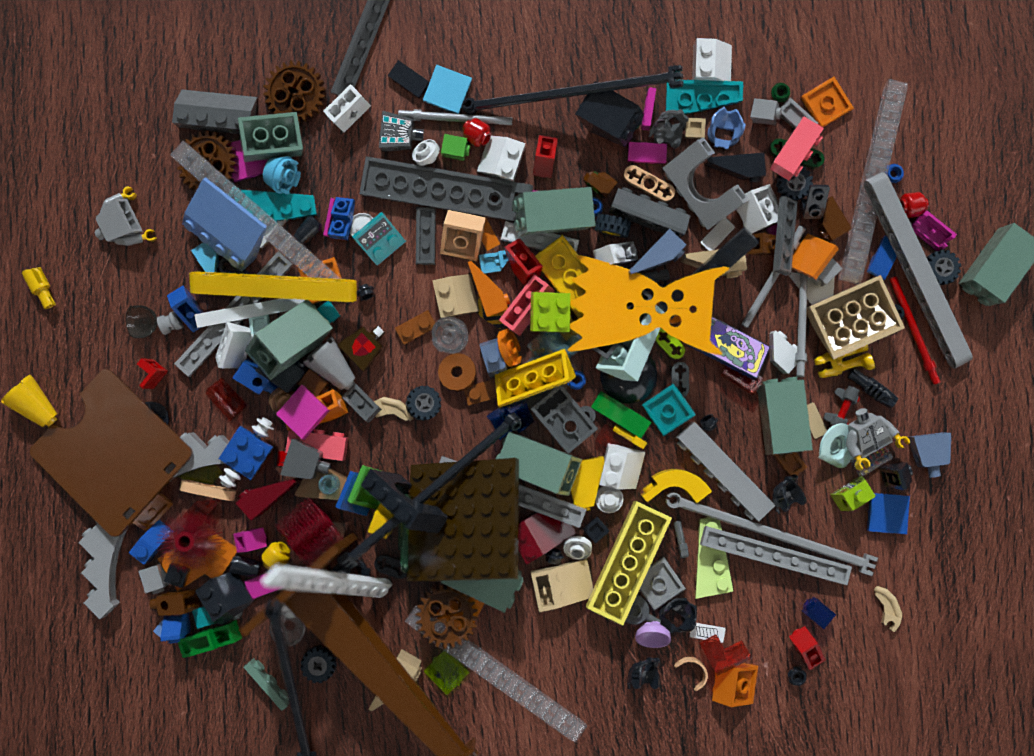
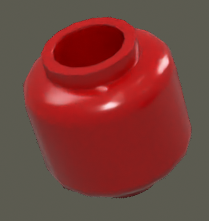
M478 118L466 121L462 128L463 137L467 138V141L475 147L485 146L492 135L489 125Z
M920 192L906 193L899 199L908 218L920 217L929 206L928 199Z

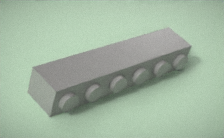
M691 422L676 436L678 446L683 451L688 450L692 454L690 458L697 465L701 463L705 467V470H703L705 474L711 479L714 477L719 482L717 486L724 493L728 491L732 495L730 498L732 502L737 506L741 505L745 509L743 513L751 521L755 519L759 522L776 506L695 422Z

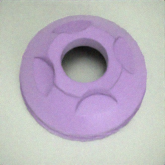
M646 622L636 631V642L645 647L661 648L671 642L670 632L660 622Z

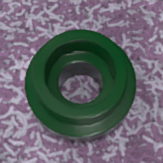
M777 83L771 89V96L775 101L784 102L790 96V88L785 83ZM781 90L783 92V96H779L777 94V91Z

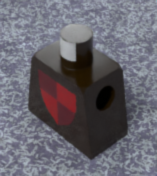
M378 325L371 332L362 327L337 345L362 371H366L383 349L378 340L386 333Z

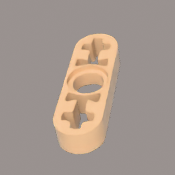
M631 165L624 171L623 177L628 184L662 202H669L675 195V189L672 185L637 166ZM634 170L636 172L635 175L640 178L641 174L644 175V177L642 178L640 184H638L637 182L639 181V179L635 177L630 179L629 174L627 172H632ZM646 179L654 181L652 189L645 188L644 181ZM658 183L661 184L659 189H669L668 193L671 194V196L667 195L666 197H663V192L659 190L657 191V194L654 193L658 186Z
M185 479L181 480L179 490L227 501H234L236 490Z

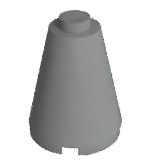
M330 337L327 339V343L319 345L306 357L308 360H304L302 363L338 389L343 390L345 388V390H348L355 384L353 381L355 376L335 340Z

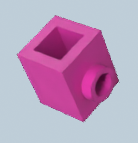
M255 528L233 534L237 553L267 547V537L264 528Z

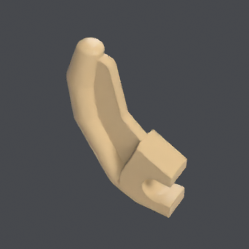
M382 397L374 401L382 409L375 416L376 418L387 414H395L405 421H411L414 418L410 416L407 406L400 400Z
M876 586L874 588L875 596L883 604L884 611L881 623L887 625L889 621H892V626L889 629L895 632L900 626L902 611L898 601L888 589Z

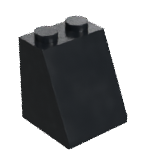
M614 91L587 94L575 115L589 132L625 147L632 139L637 126L641 124L644 112L634 102Z

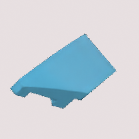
M201 243L191 250L205 272H217L220 260L213 248L206 243Z
M505 250L479 255L480 269L484 274L500 272L508 262Z

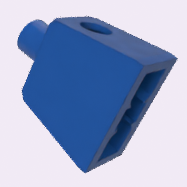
M247 358L241 364L233 379L257 394L264 390L271 395L279 387L255 370L258 365ZM256 378H261L262 383H258Z

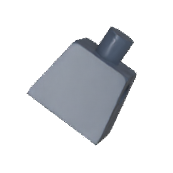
M497 338L479 344L490 378L507 370L505 361L499 351Z
M942 432L908 437L917 467H927L930 478L940 477L939 465L950 464L951 433Z

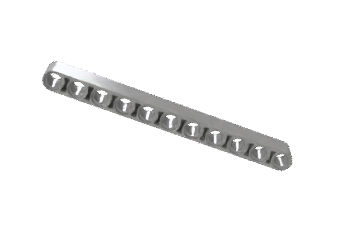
M884 172L865 180V191L948 365L956 369L972 360V353L892 183Z

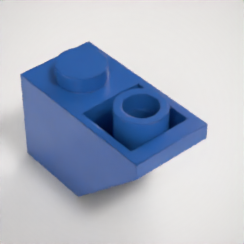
M189 612L181 615H166L163 617L160 639L161 641H168V644L177 643L191 632Z

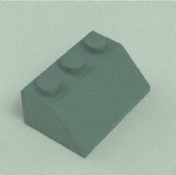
M297 112L238 118L244 162L269 160L272 157L302 156L303 146Z

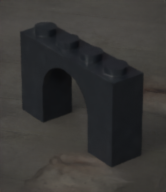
M370 469L361 484L363 488L410 530L439 533L448 519V516L437 506L422 504L408 498L406 495L412 484L400 474Z

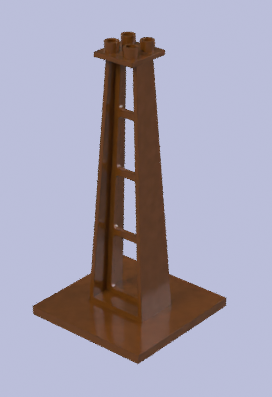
M351 533L333 545L308 569L327 571L326 567L358 537ZM285 589L275 598L280 601L282 607L285 605L436 756L478 755L479 752L475 749L476 739L473 737L467 744L462 741L347 595ZM264 609L239 630L245 637L269 619L264 615Z

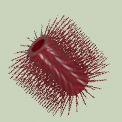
M312 502L310 504L313 506L307 504L308 507L304 506L301 508L300 513L294 514V519L289 521L290 524L286 523V526H281L282 530L278 528L284 533L282 535L288 543L286 545H289L295 554L301 555V559L307 560L312 556L317 558V555L320 556L318 554L319 550L325 549L324 546L330 548L333 546V543L336 544L337 540L333 538L340 541L344 539L339 534H336L340 532L324 510H320L321 508L316 507L318 505Z
M195 511L194 516L193 513L190 515L189 512L188 518L185 512L184 516L182 513L181 520L178 521L177 519V522H179L177 525L179 526H174V530L171 533L166 531L164 533L166 538H160L172 541L157 542L173 543L167 544L171 546L159 550L168 549V556H172V558L178 557L182 561L183 568L185 562H187V571L188 567L190 569L192 567L193 570V564L195 568L196 563L200 567L202 559L206 563L205 557L208 556L211 559L210 553L213 555L216 547V551L218 550L217 544L222 543L212 541L224 540L209 539L214 538L210 536L223 532L216 533V526L215 529L213 525L208 526L207 523H210L212 520L208 519L207 522L205 520L204 523L199 521L200 519L199 516L197 518V514L195 517Z

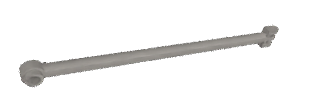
M675 492L667 494L669 498L675 496L676 501L674 503H670L669 499H665L666 504L671 508L680 507L859 566V572L873 576L874 572L867 570V567L873 569L876 567V565L869 563L870 559L878 561V558L864 553L862 558L681 498Z

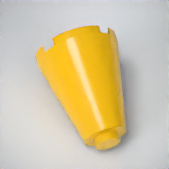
M29 374L21 380L22 383L14 386L1 399V402L41 427L45 425L50 427L57 420L55 417L57 412L35 379Z

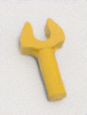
M617 424L613 428V431L640 448H645L647 442Z

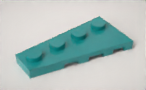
M683 80L684 85L677 88H670L669 83H666L665 112L682 109L684 115L743 101V81Z
M234 189L236 202L264 224L317 216L314 195L278 194L276 192Z

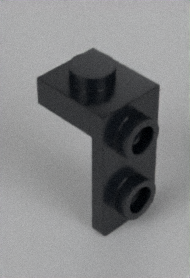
M810 185L807 199H801L800 202L803 219H823L830 191L829 185Z

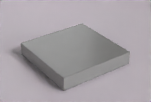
M664 557L650 565L640 587V591L654 611L686 589Z

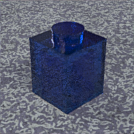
M814 596L803 605L802 612L823 629L836 616L833 611Z

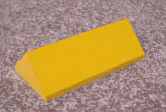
M559 350L496 374L495 383L499 408L571 382L576 375L566 350Z

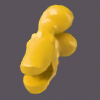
M868 345L836 359H832L829 352L814 359L815 365L825 364L828 361L832 365V368L818 372L819 377L838 376V374H842V371L862 366L866 370L874 369L875 364L870 353H864L842 362V358L868 351Z

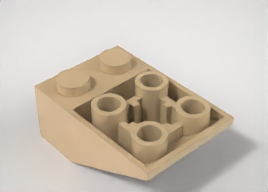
M587 559L531 570L539 612L561 608L589 599L593 591Z

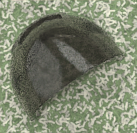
M143 305L128 307L125 320L131 337L145 338L156 330L157 317L152 309Z

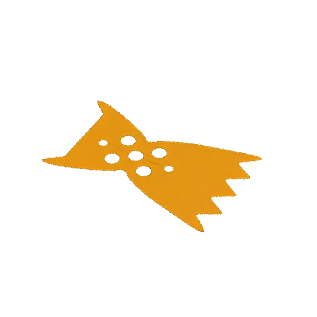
M577 255L580 262L589 270L572 279L586 293L570 302L584 316L570 323V329L581 335L582 339L573 344L568 351H580L622 343L644 336L656 328H662L669 335L708 353L722 355V352L710 341L714 282L719 276L728 271L729 267H719L696 273L674 281L662 288L644 275L637 272L630 274V269L614 264L610 265V263L591 257ZM649 288L654 292L651 300H644L641 294L644 289ZM681 290L684 293V297L680 302H675L672 299L673 291ZM661 301L665 302L668 306L667 311L662 314L655 310L656 304ZM629 302L634 304V308L631 310L627 309ZM690 306H696L697 311L691 313L689 311ZM643 313H648L651 316L650 324L642 325L639 318ZM679 315L682 319L680 326L672 327L669 323L670 317Z

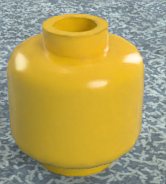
M283 542L271 543L262 554L263 565L268 570H272L275 565L285 566L291 558L290 549Z

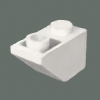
M634 241L610 244L593 251L595 259L610 263V265H621L638 260Z
M772 331L769 334L770 362L783 374H788L797 365V362H795L797 346L795 344L791 345L787 341V336L781 331Z

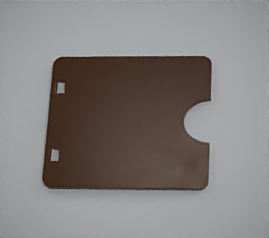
M105 369L79 394L85 403L83 420L77 426L69 429L61 428L53 423L30 448V455L110 536L117 537L131 525L191 459L193 450L112 371ZM171 463L175 464L176 467L168 474L165 471ZM132 508L135 512L127 519L124 515Z

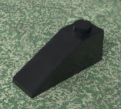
M764 152L709 157L704 161L705 166L743 181L749 180V183L761 182V179L766 176Z
M900 461L879 467L884 486L906 490L912 483L911 476H913V471L907 462Z

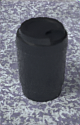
M308 216L293 236L303 245H306L322 229V224L313 216Z
M236 555L232 558L230 572L257 577L261 562Z

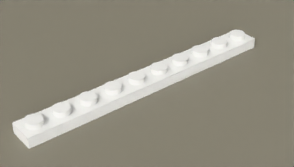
M275 565L261 580L266 587L376 598L385 596L389 591L388 589L393 585L389 579L281 565Z

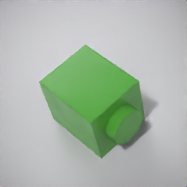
M444 134L441 155L442 157L464 161L465 156H469L471 145L468 144L467 138Z

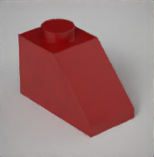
M539 135L533 175L541 178H552L558 138Z
M520 238L504 247L513 273L524 286L534 274L540 277L543 268L542 264Z
M805 626L801 629H796L789 636L794 648L809 670H812L826 660L818 642Z

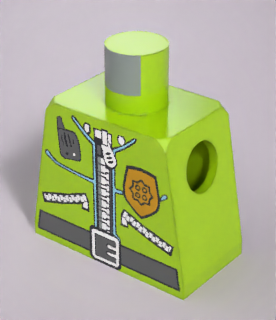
M861 475L830 494L840 511H854L875 497L869 484Z

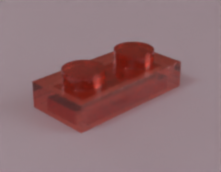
M728 366L724 367L720 375L751 395L757 392L763 380V377L758 375L756 380H753Z

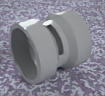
M174 311L170 312L167 316L157 317V324L164 335L171 333V330L183 328L182 320Z

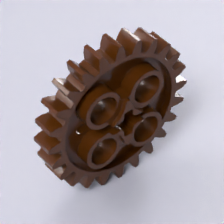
M290 60L289 66L282 62V69L275 66L277 72L270 71L273 77L266 78L269 85H263L268 90L263 93L264 97L268 98L265 100V103L270 105L268 109L271 112L274 111V114L297 112L298 123L301 118L307 122L308 115L313 119V112L320 113L317 107L324 106L320 100L326 99L325 95L321 94L326 92L325 87H320L325 84L323 80H319L321 75L319 73L315 74L316 70L314 67L309 69L308 63H305L302 67L300 61L294 65L293 61ZM289 76H294L293 82L286 83V79ZM306 84L312 85L309 91H303V87ZM296 90L298 91L297 94L294 93V94L292 95V93H291L292 91H296ZM282 93H285L286 98L282 101H279L278 96ZM303 101L304 104L301 108H295L297 102Z
M206 131L205 135L199 132L198 137L192 134V141L185 139L188 145H181L183 152H177L181 159L176 160V162L181 164L176 169L182 171L179 177L185 178L183 183L189 185V188L192 190L196 188L197 191L202 181L201 174L206 172V178L222 191L223 184L229 187L230 185L227 180H234L231 174L237 173L233 168L239 165L234 162L238 155L232 154L236 149L230 147L231 142L226 140V137L219 136L216 132L212 134L209 131ZM214 145V151L209 154V148ZM197 155V161L193 163V157ZM222 162V169L218 171L217 166Z
M440 585L439 591L433 587L431 589L432 595L426 592L425 596L427 599H420L423 605L416 606L420 610V612L415 614L416 617L420 618V620L415 622L416 625H421L418 632L424 631L425 634L422 639L430 638L428 644L435 641V648L442 644L443 649H446L447 644H449L451 649H453L455 642L458 646H461V639L465 642L469 640L466 634L471 636L474 634L470 628L477 627L473 621L478 620V617L473 616V614L478 609H472L471 607L475 604V601L469 602L470 596L464 597V593H459L455 589L451 590L449 586L444 590L443 586ZM450 601L458 603L457 610L450 608ZM431 605H438L440 612L438 614L432 613ZM445 612L447 615L463 612L462 616H453L448 621L446 618L430 621V618L442 617ZM454 620L462 622V629L454 627ZM435 624H441L443 626V633H437L435 631Z

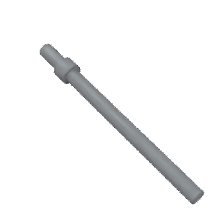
M414 109V111L398 110V115L411 118L413 121L424 119L466 122L478 118L486 124L512 125L513 120L512 117L422 112L420 109Z
M799 226L795 232L793 250H796L799 246V240L806 230L802 226ZM772 271L743 320L742 326L749 327L780 273Z
M801 273L797 353H795L797 377L805 376V363L807 362L805 345L808 276Z

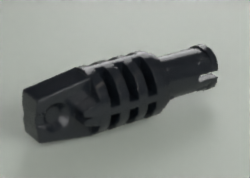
M853 368L850 372L851 374H848L847 378L861 386V391L880 404L892 408L898 401L897 396L873 377L865 376L856 368Z

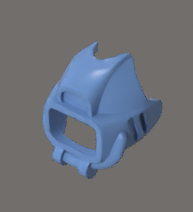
M723 107L713 115L707 135L709 140L714 143V148L720 147L728 150L729 146L738 143L745 130V123L737 109L727 111ZM715 129L733 131L732 140L716 138Z

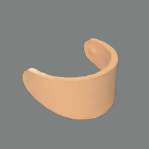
M684 657L676 662L674 667L677 668L686 662L699 664L703 669V678L694 688L695 691H698L707 682V670L700 660L694 657Z

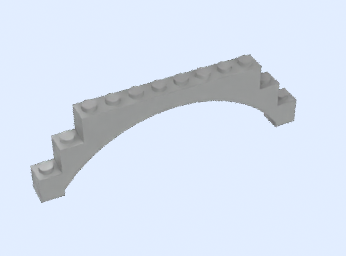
M194 432L184 433L180 438L192 448L193 455L172 480L200 467L225 464L218 458L228 445L229 440L224 435H219L218 437L215 435L208 441L207 444L209 446H207ZM171 463L165 471L169 474L176 465ZM130 508L124 516L128 519L135 510ZM97 523L92 529L89 528L82 534L83 538L78 543L93 557L84 565L86 568L81 573L96 587L87 594L88 599L84 604L99 619H102L120 603L116 598V566L121 544L128 528L120 536L114 537L110 536Z

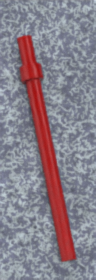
M897 276L890 278V283L900 306L904 309L905 319L924 364L922 365L925 371H928L933 385L938 384L940 379L935 370V362L930 358Z

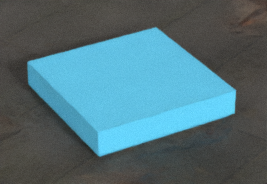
M436 65L423 102L459 114L472 78Z

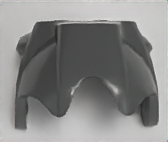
M682 109L677 111L668 110L662 113L649 132V137L654 134V143H669L673 149H676L681 143L683 130L689 118L684 115ZM675 116L680 123L671 125L668 120Z

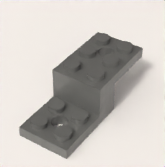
M534 355L526 363L538 359V357ZM562 385L523 399L568 454L598 430ZM567 421L575 422L576 429L573 432L566 431L565 423Z

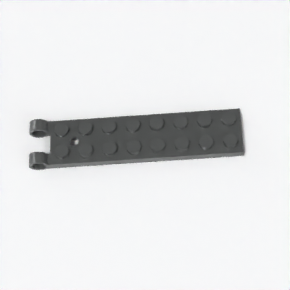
M366 156L359 194L514 222L517 220L516 212L512 211L515 193L520 195L523 192H533L534 186ZM494 195L497 196L498 201L492 202L491 197Z

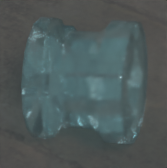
M327 474L319 480V489L324 494H332L339 489L340 480L334 474Z

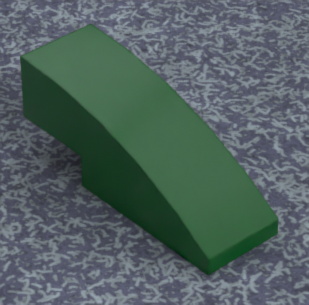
M602 391L591 406V408L639 438L643 437L651 424L649 420Z
M237 620L180 639L178 645L182 658L215 650L218 647L229 645L242 639Z

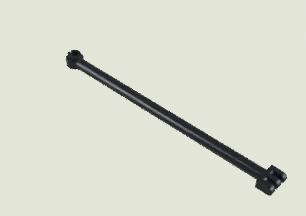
M668 66V73L477 101L473 98H466L462 103V109L466 114L473 115L483 109L669 83L670 88H677L684 85L683 80H680L683 79V73H681L683 66Z
M516 413L509 414L497 429L413 500L423 504L509 430H518L522 425L521 419ZM393 516L350 553L346 551L338 557L337 563L346 571H350L358 564L356 561L401 522Z
M271 599L265 605L264 615L270 619L301 751L297 752V756H317V751H310L280 618L282 605L279 600L274 599L272 606L273 600Z

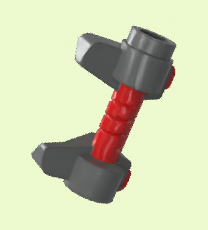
M848 386L846 390L841 388L835 389L834 393L843 401V404L838 414L824 413L823 419L830 422L831 425L839 423L848 425V419L845 416L850 405L859 402L860 397L858 393L860 390L852 386Z

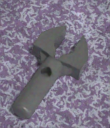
M680 521L674 522V528L678 542V552L680 558H686L689 556L687 543H685L682 524Z

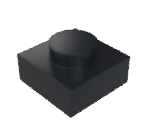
M598 516L583 528L595 544L610 532Z
M170 563L164 582L183 588L190 568L187 571V567L185 570V567L183 568L179 564L176 567L175 563L173 565Z

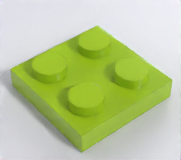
M531 292L530 331L570 332V293Z

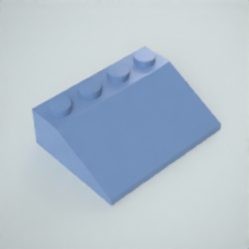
M206 177L201 181L184 213L182 224L188 231L193 232L203 243L208 244L218 255L223 256L233 267L238 268L241 272L257 258L267 228L264 223Z

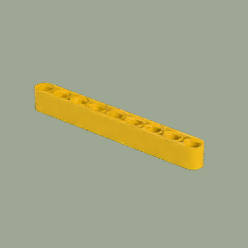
M219 272L189 273L190 293L336 302L357 301V281L351 279Z

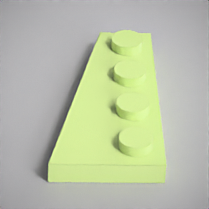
M711 517L699 519L696 599L733 592L726 552L700 545L704 526L722 530L720 520Z

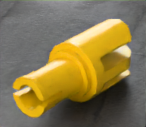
M38 267L22 271V276L31 293L38 296L43 308L49 309L55 306L56 303L49 292L50 284L42 269Z

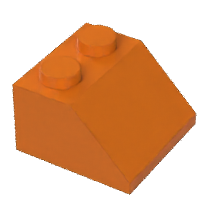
M731 661L717 662L715 683L712 689V701L729 707L753 704L758 666Z

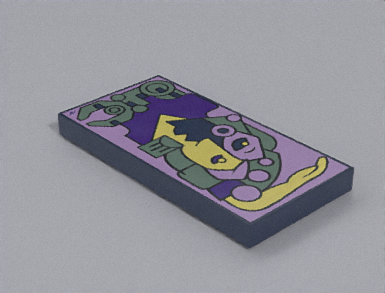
M714 317L711 319L710 341L722 352V355L708 353L686 344L753 380L757 379L770 349V346Z

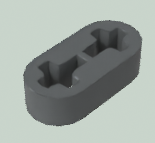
M677 362L671 367V385L674 383L678 387L679 381H681V387L685 388V392H681L683 397L689 393V367L684 362ZM679 365H681L682 369H685V372L681 373V379H679V374L675 372Z

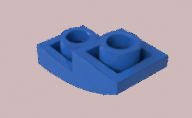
M336 197L331 211L333 219L328 231L330 238L348 240L354 215V199Z
M886 235L881 238L876 254L872 256L867 269L868 273L876 277L881 275L883 280L886 279L897 257Z

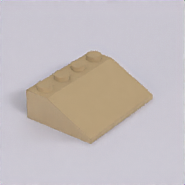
M881 275L807 307V316L832 359H836L905 328Z

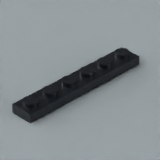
M744 227L691 275L719 267L731 268L758 244V240ZM675 290L672 292L671 297L675 302H680L684 297V293L681 290ZM662 301L658 303V307L666 312L668 309L667 304Z

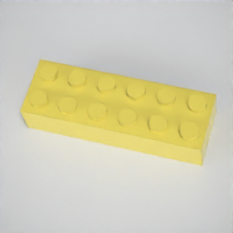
M637 501L633 502L586 604L587 609L624 625L670 524L671 517Z

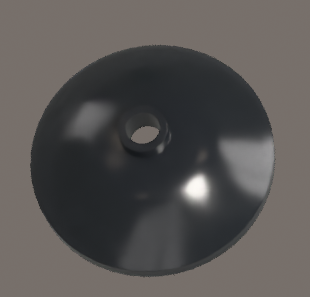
M649 355L638 382L622 380L600 371V380L605 392L613 399L621 403H637L647 398L654 390L657 382V368Z

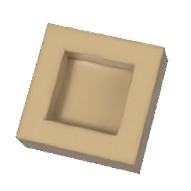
M689 118L685 126V138H705L706 119Z

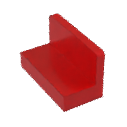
M141 358L137 363L139 367L148 373L147 377L139 385L142 389H154L168 372L154 359Z

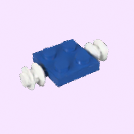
M264 417L262 419L257 418L259 424L252 426L254 434L239 426L218 458L232 467L224 468L225 476H219L222 485L227 488H231V486L236 487L235 480H241L239 473L250 480L254 478L273 449V446L261 439V437H269L267 431L274 429L271 426L273 423Z

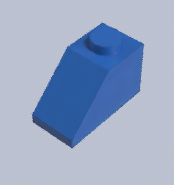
M184 285L168 294L167 297L171 309L192 332L200 329L201 327L197 328L195 314L204 312Z
M158 520L137 541L129 554L143 565L151 562L160 551L159 549L163 547L162 545L165 544L157 542L168 541L160 539L166 538L164 533L168 530V526L161 520Z

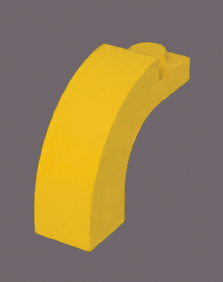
M668 469L653 475L652 479L655 481V484L650 483L642 489L644 492L641 496L648 502L664 489L677 486L683 488L693 501L698 503L711 493L712 490L700 477L681 469Z

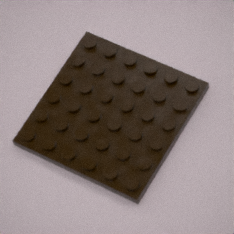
M519 459L474 460L423 503L437 506L448 516L440 532L432 533L408 529L407 581L518 579ZM456 462L411 465L410 483L412 486L409 498L413 500Z

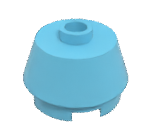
M290 156L270 158L263 169L264 182L278 194H289V190L293 186L297 187L300 180L301 172L297 171L299 163Z

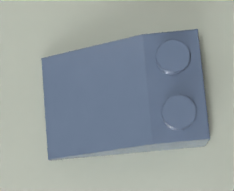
M669 229L631 268L629 273L634 274L637 272L640 274L666 265L671 260L676 262L685 253L683 248L686 244Z

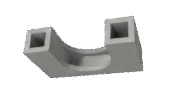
M703 137L694 142L664 166L663 169L667 179L676 186L678 194L688 202V208L696 213L699 223L709 230L749 199L738 184L717 199L705 198L697 192L693 182L694 172L700 164L715 153Z

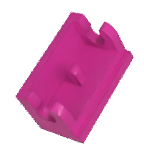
M925 211L911 224L915 234L936 252L948 246L947 243L957 235L929 211Z

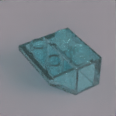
M571 330L570 332H541L527 346L537 358L565 349L570 359L578 351H568V349L578 342L579 339Z

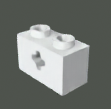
M350 84L323 112L345 132L371 105Z

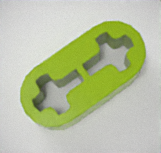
M660 328L659 332L665 333V331L662 328ZM658 332L655 342L672 359L683 357L685 353L683 344L668 333L666 339L669 343L665 340L660 341L658 339L660 337ZM670 344L674 347H680L679 355L671 353L673 349L669 346Z

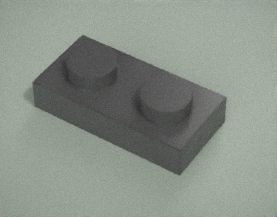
M354 384L342 396L367 423L382 410L357 384Z

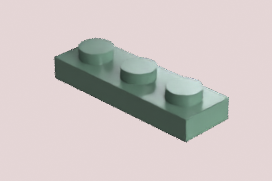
M253 658L244 666V669L279 709L283 711L289 705L287 692L284 689L281 690L277 685V680L272 675L266 673L264 665L259 660L256 661Z

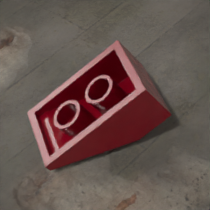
M293 478L255 489H246L238 496L240 500L236 504L252 521L264 514L303 479Z
M534 512L518 522V550L525 563L528 564L576 532L570 524Z

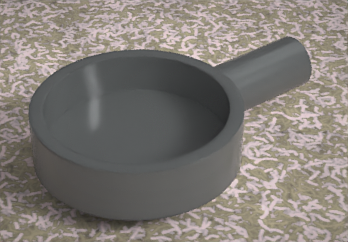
M637 595L625 621L629 624H640L645 620L647 622L656 621L661 623V620L649 614V606L646 600Z

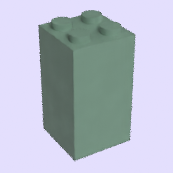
M591 187L523 192L514 197L512 202L513 212H516L517 219L514 221L515 231L518 232V236L581 231L595 226Z
M1015 223L998 228L958 284L963 287L962 289L966 293L973 294L979 298L978 301L985 306L1005 303L1034 263V237Z
M304 300L256 332L245 351L271 380L321 345L332 330L329 321L318 312L314 304L309 300Z
M789 377L781 380V382H778V379L762 382V385L757 387L765 455L813 450L804 380H798L797 377Z
M508 432L502 441L503 448L501 453L497 455L496 459L518 458L519 479L556 494L569 496L583 459L527 437Z
M518 570V579L441 581V583L505 613L507 608L511 609L515 600L514 592L515 590H520L523 577L521 576V571Z

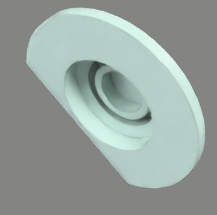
M839 423L833 425L824 434L820 443L818 458L838 468L846 467L852 460V456L845 444L849 432L847 424Z

